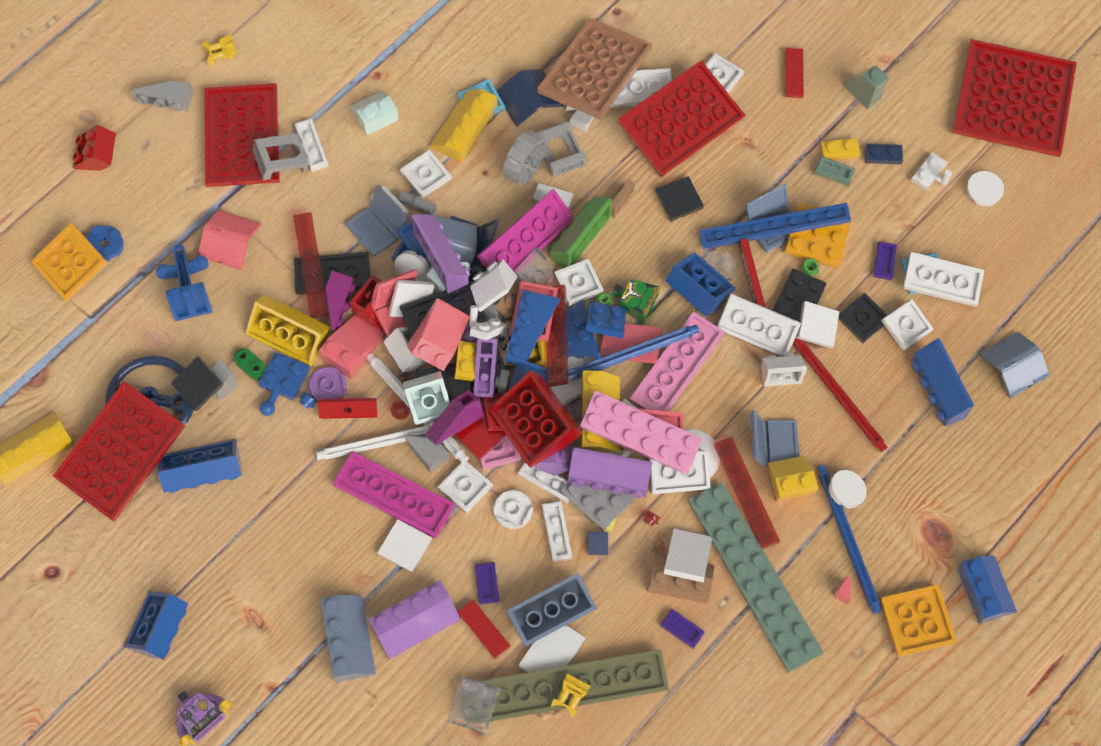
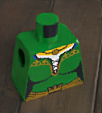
M631 279L626 288L616 284L612 294L621 298L619 307L625 308L627 314L645 324L659 295L660 287Z

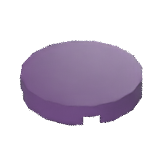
M323 367L314 372V375L310 378L309 390L317 402L318 399L343 398L347 392V380L345 375L336 368Z

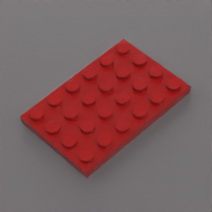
M701 60L618 118L617 122L662 178L736 125L746 115Z
M277 83L204 88L206 187L280 183V171L272 172L271 179L263 180L252 150L255 139L279 136ZM279 145L266 147L270 161L279 160Z
M123 381L53 474V477L115 522L186 425Z

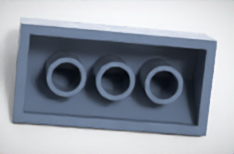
M576 573L506 610L505 613L514 631L526 647L596 610L597 607L579 573Z
M337 595L320 599L335 682L376 675L363 596Z

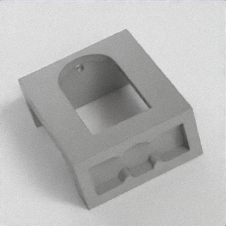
M570 121L558 123L549 129L544 128L537 133L547 139V144L553 138L563 139L571 153V156L555 161L548 145L544 160L552 178L586 166L587 156L584 151L581 152L571 131Z
M297 133L255 139L252 150L263 180L271 179L272 172L301 168L304 174L307 166H309V157L305 155L303 141L299 139ZM292 144L296 157L270 161L266 147Z

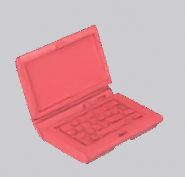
M218 210L204 227L198 255H203L210 261L242 270L248 246L247 242L262 223Z
M416 269L401 273L395 278L381 281L375 286L372 298L373 310L388 337L396 328L407 327L403 317H391L389 315L396 280L416 281L418 273Z

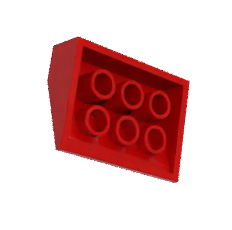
M529 371L489 408V411L529 468L566 448L583 433L543 377L533 371Z

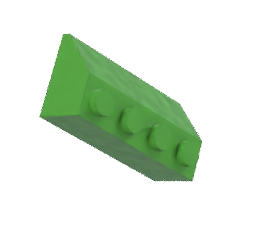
M593 197L590 202L587 201L582 207V212L579 215H575L572 219L571 226L563 230L560 240L558 242L555 241L550 247V259L563 268L573 265L610 219L613 200L605 197Z

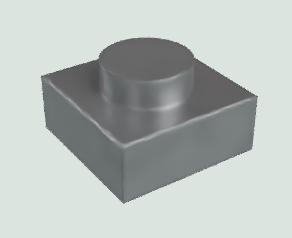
M502 369L501 375L496 377L495 388H498V396H503L506 393L509 370Z

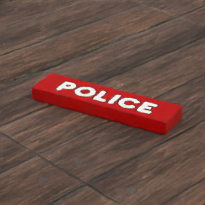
M741 239L739 251L753 303L765 307L749 241Z

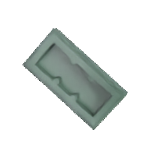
M821 156L814 174L849 186L856 168Z

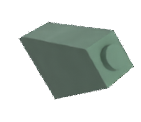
M875 65L857 73L845 82L843 86L869 109L881 100L889 77Z

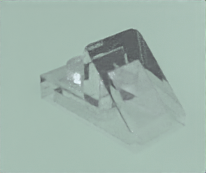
M705 248L701 255V258L718 273L732 281L739 263L726 250L723 249L722 253L718 254Z

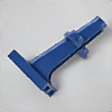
M181 244L175 245L173 254L176 265L168 266L161 264L156 269V275L159 279L178 278L180 287L166 290V297L175 322L213 313L204 283L192 284L190 277L191 274L207 269L209 266L208 259L203 255H198L195 259L187 262L185 247Z

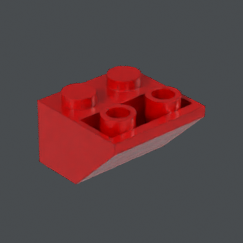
M97 124L78 135L75 140L76 150L72 158L74 161L72 168L76 170L102 171L111 166L116 133Z
M371 275L349 304L353 314L382 332L384 329L372 306L375 286L381 280Z

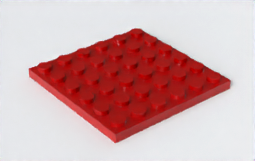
M971 39L952 133L1060 157L1063 149L1077 62Z

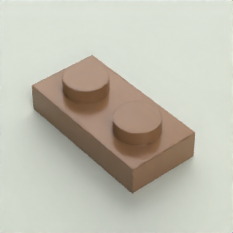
M628 179L626 184H622L618 189V195L615 198H611L613 200L611 217L615 218L634 192L635 182Z
M515 283L509 292L499 298L494 304V307L506 319L511 317L515 310L519 286Z

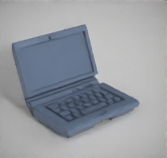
M786 184L746 203L748 221L792 213L788 208ZM790 234L758 239L757 241L767 253L787 243Z
M380 185L375 190L369 209L366 208L345 223L373 256L378 255L400 238L397 229L406 225L408 216Z
M433 215L436 221L439 220L441 222L444 235L449 236L453 251L457 250L459 253L460 262H468L471 268L477 247V226ZM425 255V260L429 264V268H431L432 265Z
M1019 332L978 353L988 363L999 369L1009 398L1049 377L1042 352L1037 345Z
M755 410L751 411L749 417L750 429L753 431V440H751L752 456L760 466L768 467L767 463L799 457L797 420H768L766 422L763 421Z

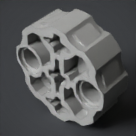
M532 130L523 132L507 154L502 171L504 172V177L519 186L528 183L543 162L548 148L547 139Z

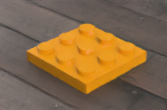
M798 202L795 212L818 207ZM851 222L790 233L785 254L806 260L814 259L820 264L839 269Z
M70 223L31 263L60 296L68 302L108 261L73 223Z
M939 584L880 598L897 658L957 643Z

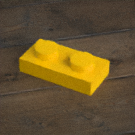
M857 138L824 141L820 144L822 157L831 160L859 158L860 156Z
M459 341L454 379L474 381L477 343Z

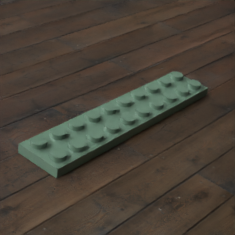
M723 482L688 499L690 507L707 536L712 538L714 548L786 671L790 673L823 655L822 648Z

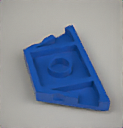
M583 300L579 301L551 323L561 357L574 356L576 358H584V356H594L595 359H601L594 333L585 331L587 311Z

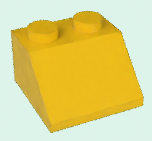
M806 455L767 463L776 501L811 495L818 490L814 470Z

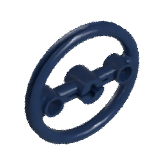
M162 356L137 358L121 367L112 377L106 390L105 405L120 387V382L126 375L137 368L147 365H161L172 369L178 375L185 368L178 362ZM151 386L139 391L158 406L173 408L175 412L182 413L178 420L186 425L194 410L181 394H174L173 396L162 395ZM177 401H183L180 406H175Z

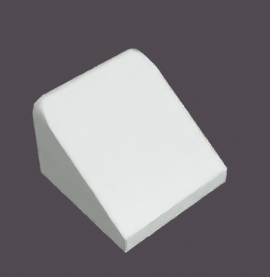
M577 110L570 119L571 126L586 132L594 117Z

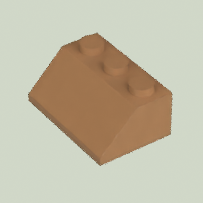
M655 554L648 592L704 604L708 603L713 581L714 565L707 564L704 582L664 574L668 555Z

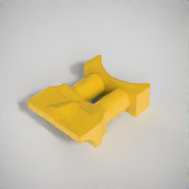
M231 34L223 36L219 42L210 45L208 41L201 43L202 48L209 52L208 66L215 64L214 60L220 58L231 60L237 54ZM222 49V51L212 53V51Z
M567 674L563 681V689L557 700H553L551 706H565L570 711L571 717L574 718L577 712L575 708L580 699L586 695L590 686ZM569 693H571L573 696L567 706L564 703Z

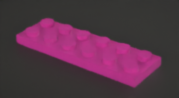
M552 189L477 257L486 269L493 262L496 261L498 263L504 260L513 272L517 273L572 222L574 216L557 192Z
M353 451L333 482L334 487L434 539H437L455 507V503Z

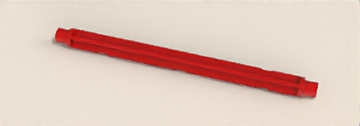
M796 335L793 346L804 357L805 361L830 392L833 393L834 397L858 427L861 428L874 447H877L881 453L888 448L884 443V439L869 423L804 340L797 339Z

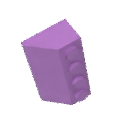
M411 215L413 233L447 293L467 285L468 276H470L469 271L465 265L462 266L460 263L461 258L457 250L453 251L449 236H445L442 232L444 229L439 220L436 221L433 215Z
M574 447L568 483H572L576 487L589 486L597 491H602L603 489L610 490L613 494H630L634 498L646 497L652 462Z
M440 580L369 619L370 625L389 660L460 621L452 600Z

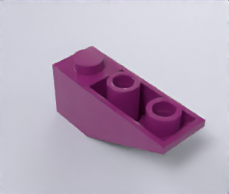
M334 271L331 272L326 286L333 333L343 325L344 319L342 317L344 312L347 313L349 310L350 295H354L357 287L353 277Z
M469 390L454 398L425 433V437L433 444L438 445L482 418L484 415L480 399Z

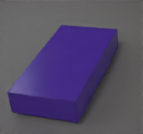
M878 242L873 273L874 278L892 280L897 250L896 244Z
M495 562L475 564L480 605L500 603Z
M671 609L660 627L692 649L696 647L705 634V631L673 609Z

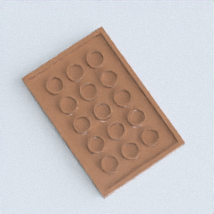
M589 18L537 88V93L601 120L649 54L653 43Z

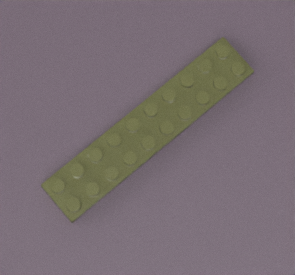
M659 649L460 684L466 726L567 709L562 705L551 706L553 700H557L562 691L563 681L567 674L590 686L586 695L580 699L577 707L668 691L669 687L662 651ZM569 693L564 703L568 706L573 694Z

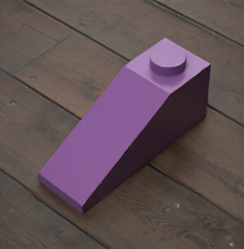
M478 338L475 396L493 397L498 339L483 340Z

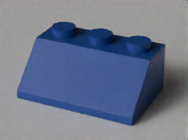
M695 252L674 265L665 280L706 317L715 312L736 289L735 286Z
M979 556L961 562L957 570L979 624L1017 612L995 556Z
M149 591L124 647L152 658L164 660L165 656L169 653L170 644L178 632V626L186 614V608L189 603L170 593Z

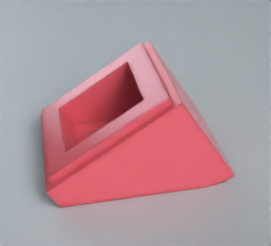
M846 576L834 595L835 598L846 605L850 601L849 576Z

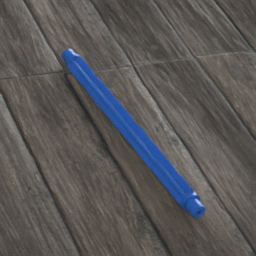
M697 324L686 326L607 355L601 359L561 372L560 375L554 376V382L556 385L567 383L580 378L583 370L599 371L665 347L671 343L692 337L693 334L699 333V328Z
M825 465L817 467L818 476L868 606L871 607L873 614L880 613L882 611L879 605L880 601L842 504H837L830 495V472L827 471Z

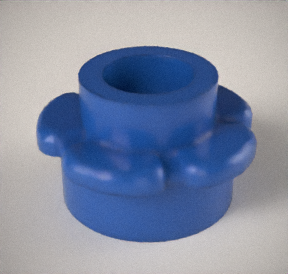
M304 392L302 396L299 395L301 398L299 402L305 408H314L317 401L307 392Z

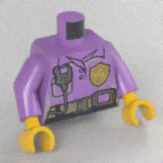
M186 690L181 692L176 698L182 705L176 712L178 714L176 727L180 745L187 746L189 743H192L194 746L195 742L197 743L227 717L229 715L227 712L228 708H235V705L228 699L210 693L202 695L198 692L191 697Z

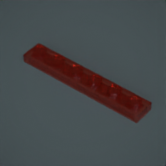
M312 213L293 215L310 317L329 316Z
M565 285L553 286L558 288L556 298H560V303L553 312L547 342L549 387L569 384L567 288Z
M733 437L714 443L713 446L761 549L779 544L780 539Z

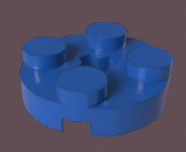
M94 226L86 237L108 262L115 256L116 258L120 256L124 249V241L120 231L112 226ZM107 241L109 245L102 247L101 242Z

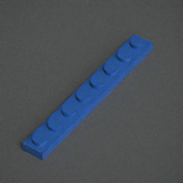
M842 203L700 230V236L704 250L740 243L741 239L752 241L851 222L848 204Z

